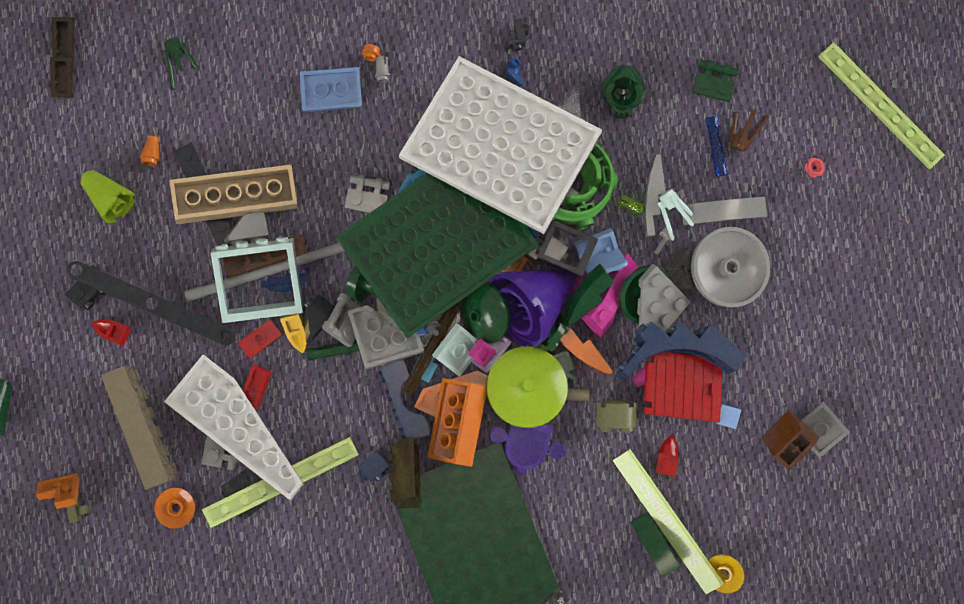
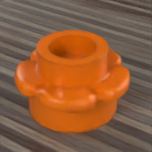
M372 44L365 45L362 50L364 59L375 61L376 57L381 56L379 53L380 48Z

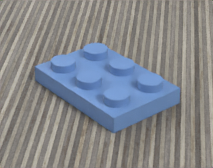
M359 67L300 72L303 112L362 108Z

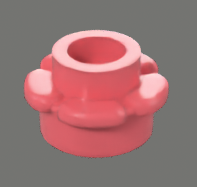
M811 158L805 164V171L811 177L821 176L824 173V163L820 159Z

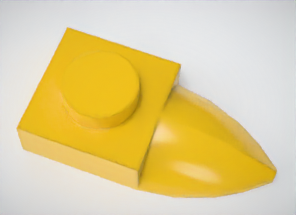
M302 314L282 316L280 320L289 342L298 351L304 353L307 342Z

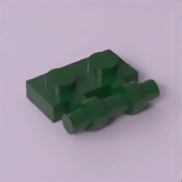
M700 60L698 67L704 68L705 73H696L691 93L730 102L735 82L729 81L728 77L729 75L737 77L739 69L732 68V65L725 64V66L716 64L712 60ZM711 72L723 73L722 78L711 76Z

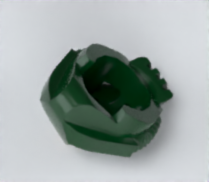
M627 65L615 66L601 84V94L604 101L611 106V112L614 117L626 119L631 116L632 109L641 104L647 91L639 70Z

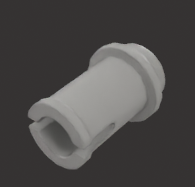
M376 57L377 74L375 78L379 83H386L391 77L388 73V57Z

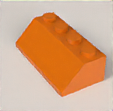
M446 378L442 379L427 458L472 467L487 386Z

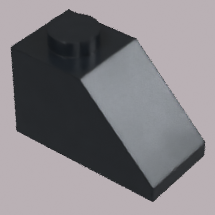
M319 294L314 300L310 298L304 305L303 322L306 342L308 344L323 330L322 325L325 321H328L335 308Z

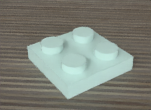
M456 323L432 356L460 377L473 360L468 355V350L473 349L477 339Z

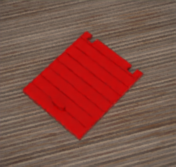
M667 352L650 356L653 358L652 363L646 362L644 402H650V408L644 407L643 414L720 422L722 370L719 367L695 355Z

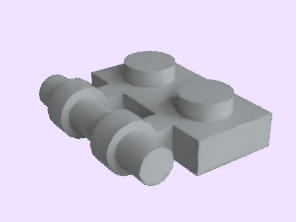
M360 174L359 176H350V183L357 184V188H348L345 209L370 213L387 201L388 196L380 193L381 189L389 190L390 182L383 181L381 178H376V180L365 178V175ZM364 185L375 187L374 193L363 191Z
M207 436L201 464L222 468L223 461L225 460L229 461L227 469L235 470L236 463H239V460L231 454H225L226 450Z

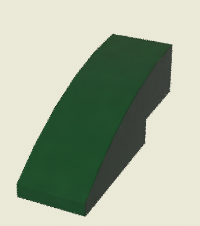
M598 264L581 281L571 296L564 312V316L570 325H573L603 300L600 294L615 283L601 264Z
M648 512L630 522L661 577L680 568Z

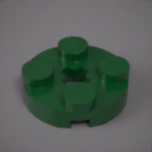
M561 313L559 314L548 337L537 347L543 351L548 349L553 351L557 348L560 338L570 329V324H568L566 317Z

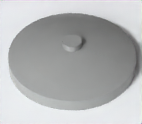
M725 227L710 232L698 243L692 256L691 273L697 289L708 301L721 307H740L751 303L764 291L770 276V260L764 245L754 234L738 227Z

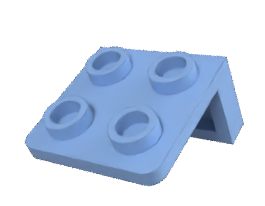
M611 228L592 235L598 241L585 269L587 274L598 264H601L608 273L621 270L627 266V260L619 250ZM583 240L574 242L579 260H581L587 246V242Z

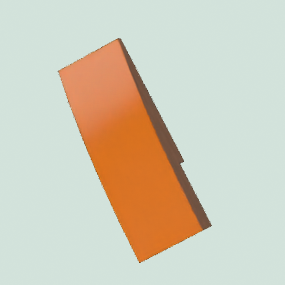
M571 328L560 338L559 342L564 348L585 365L608 375L613 372L590 340L582 344Z

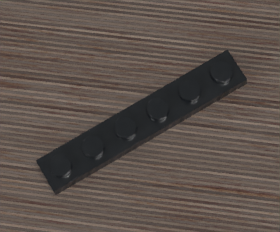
M192 143L173 151L186 178L207 175ZM228 219L207 220L206 223L217 246L225 244L224 240L232 230Z

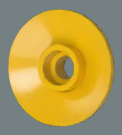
M721 554L710 558L709 563L723 581V585L715 590L722 593H733L739 590L744 582V571L740 563L728 555Z

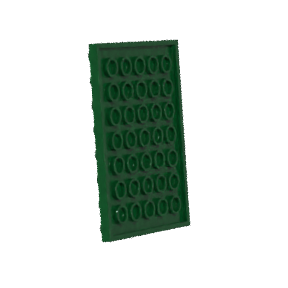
M428 173L335 237L406 338H409L538 246L537 241L524 223Z
M495 443L476 451L472 467L446 463L420 474L421 507L396 508L434 604H535L562 593L501 443ZM393 486L388 487L389 492L393 490Z

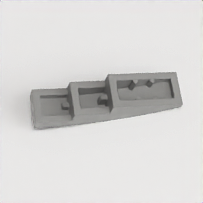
M661 154L655 156L647 182L644 204L645 238L655 236L653 217H659L661 214L660 207L657 204L659 203L658 197L666 192Z
M765 197L686 205L693 212L692 216L687 212L686 214L694 224L731 222L767 217ZM683 217V225H689Z

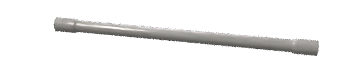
M336 243L296 256L297 265H304L344 252L345 250L340 243ZM288 259L224 279V289L290 269ZM216 282L184 291L187 302L216 293Z

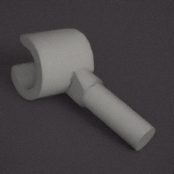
M667 227L659 233L663 239L654 251L657 255L664 244L670 239Z

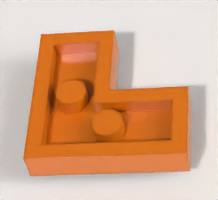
M78 473L38 482L36 491L38 501L55 497L54 504L56 509L76 505L80 484Z

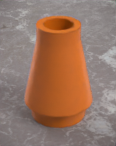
M147 136V141L139 157L141 164L151 167L157 166V162H159L158 137Z

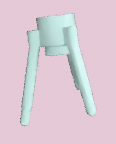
M669 189L659 196L660 202L657 204L661 209L670 239L673 241L674 235L667 216L666 207L668 210L676 207L690 226H694V223L686 214L687 212L692 216L693 212L678 197L676 192Z

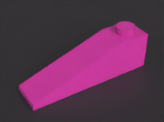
M628 253L623 255L627 260V266L621 270L609 272L615 283L600 294L603 301L582 317L583 321L600 339L613 325L620 310L619 298L624 281L638 268V265Z

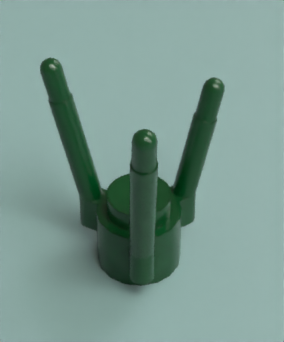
M171 38L164 42L166 48L164 53L167 59L172 90H175V81L171 58H175L179 71L183 72L179 57L184 52L194 68L199 70V66L188 52L185 43H180L179 38Z

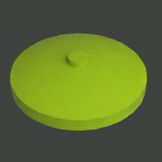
M528 346L511 349L500 356L491 367L486 383L487 397L494 412L505 422L520 428H534L552 420L563 408L568 392L566 374L557 359L542 349Z

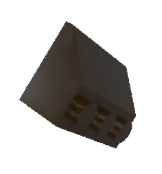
M407 437L392 444V451H389L390 463H393V470L389 472L390 482L393 483V490H390V501L397 509L421 507L419 447L414 437Z

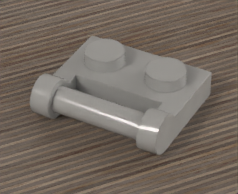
M340 293L337 298L338 302L328 321H325L322 325V329L345 346L351 347L356 338L348 311L360 308V306L353 302L348 295ZM347 307V310L344 316L342 317L338 327L335 328V323L338 317L340 316L343 308Z

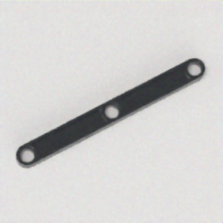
M72 261L67 266V274L72 279L222 345H230L235 340L236 335L233 329L79 261ZM75 264H79L82 267V273L79 276H74L71 273V267ZM149 298L157 300L158 305L155 309H149L146 306V301ZM223 331L231 332V341H222L221 333Z

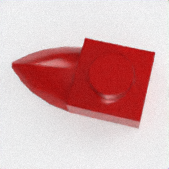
M100 319L92 322V326L99 336L124 347L132 328L109 319Z
M670 435L660 447L655 473L674 477L676 475L679 457L678 445L673 435Z

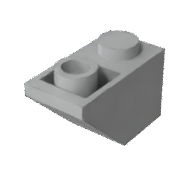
M264 212L244 214L225 238V244L231 243L232 246H235V243L242 241L256 243V240L267 237L268 230Z

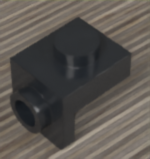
M521 18L513 21L516 40L506 42L507 50L519 51L523 49V46H526L525 36H528L527 25L522 23Z

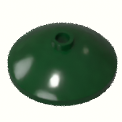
M645 265L634 270L626 278L620 291L619 301L623 314L629 320L638 324V298H640L641 294L639 279L651 265ZM658 267L672 282L669 274L664 269Z
M484 283L463 299L462 316L465 326L472 336L477 340L482 339L486 343H494L506 335L510 325L509 306L503 294L495 286Z

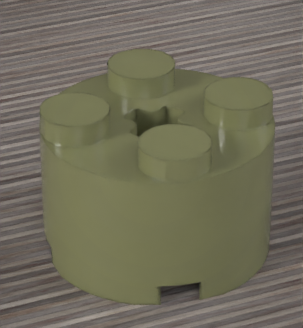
M621 399L604 400V404H601L600 400L596 401V426L600 427L601 432H613V429H621V432H633V428L637 427V401L632 400V404H627V400Z

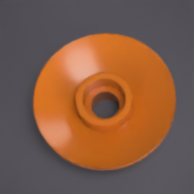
M170 488L158 496L154 509L155 515L162 525L176 529L184 527L192 520L196 507L195 501L189 492L181 488ZM174 504H178L180 506L178 512L173 510Z

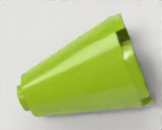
M95 170L86 171L82 175L80 183L106 223L117 222L115 218L119 216L123 218L131 210L135 203L133 199L135 194L131 190Z

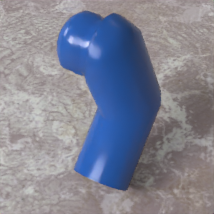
M513 57L507 63L506 76L516 86L521 87L525 80L518 74L520 60Z

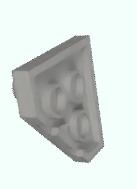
M654 264L639 279L641 294L640 298H638L637 314L639 315V325H637V328L643 323L646 325L652 321L665 333L690 304L686 296Z
M368 305L348 311L365 370L424 353L419 334L414 333L409 338H406L391 317L375 311Z

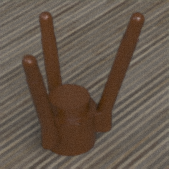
M752 110L743 132H737V134L735 132L738 112H735L731 134L728 139L731 142L730 147L742 152L745 151V148L748 149L753 139L768 120L769 115L764 117L749 137L746 134L756 110Z

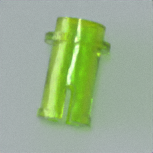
M623 194L621 199L627 201L628 204L620 201L618 206L634 212V215H641L645 204L641 200L639 202Z

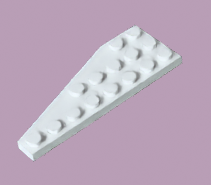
M202 355L164 402L291 501L303 486L302 481L237 381L205 355Z

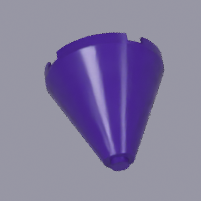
M559 269L501 272L494 276L489 284L495 286L503 294L509 306L510 325L507 334L525 347L529 345L536 347L543 343L575 285V276Z

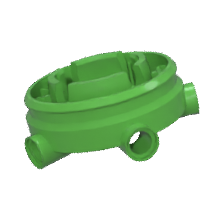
M597 143L580 170L583 178L581 192L579 195L571 194L569 197H565L562 204L568 205L569 209H576L574 211H567L559 208L552 221L555 220L562 224H576L578 231L593 226L595 224L593 217L605 207L610 199L612 190L617 188V174L613 170L608 155ZM597 190H606L602 201L598 205L594 206L593 202L586 204Z

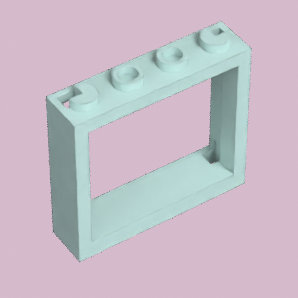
M281 236L277 237L274 241L259 239L256 240V243L248 244L247 241L235 243V246L222 244L212 249L211 259L222 323L303 313L304 304L293 238L288 239V237L282 238ZM287 249L295 301L228 309L219 258Z

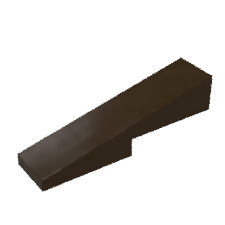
M52 17L51 97L72 98L75 18Z

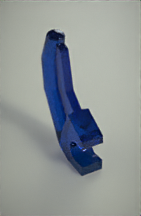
M306 268L303 274H299L301 287L308 279L310 268ZM289 272L282 278H267L263 280L262 286L273 292L285 293L292 291L291 274Z

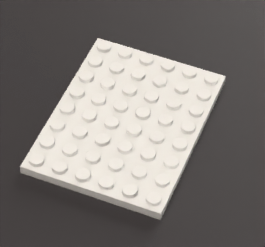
M459 56L400 152L399 158L544 234L601 135L602 129Z

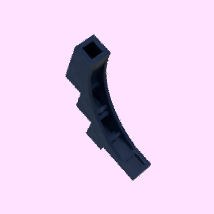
M651 321L646 325L643 323L635 331L637 335L633 339L637 344L630 350L631 356L628 359L625 358L618 365L619 371L615 375L620 380L629 377L637 365L647 357L667 352H681L699 356L713 363L726 374H730L738 369L747 356L711 324L706 327H700L695 334L683 323L670 326L664 333Z

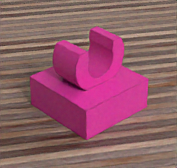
M482 339L476 340V345L472 350H468V355L485 367L496 351Z

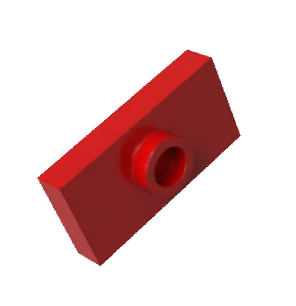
M269 319L239 341L238 344L249 359H251L283 335L274 322Z
M257 364L252 365L242 390L254 409L259 408L273 373Z

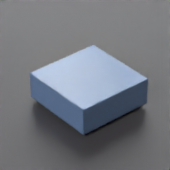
M721 404L720 422L716 424L736 429L741 410Z

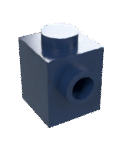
M376 450L358 465L360 469L358 473L365 481L369 479L371 482L375 479L378 482L386 475L384 470L390 464Z

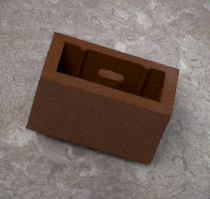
M788 410L762 436V440L772 455L788 470L819 439V436L791 410Z

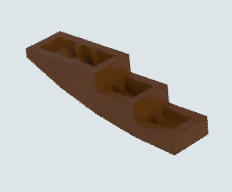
M301 234L288 238H293L296 256L307 253ZM287 249L222 258V263L227 278L287 260Z

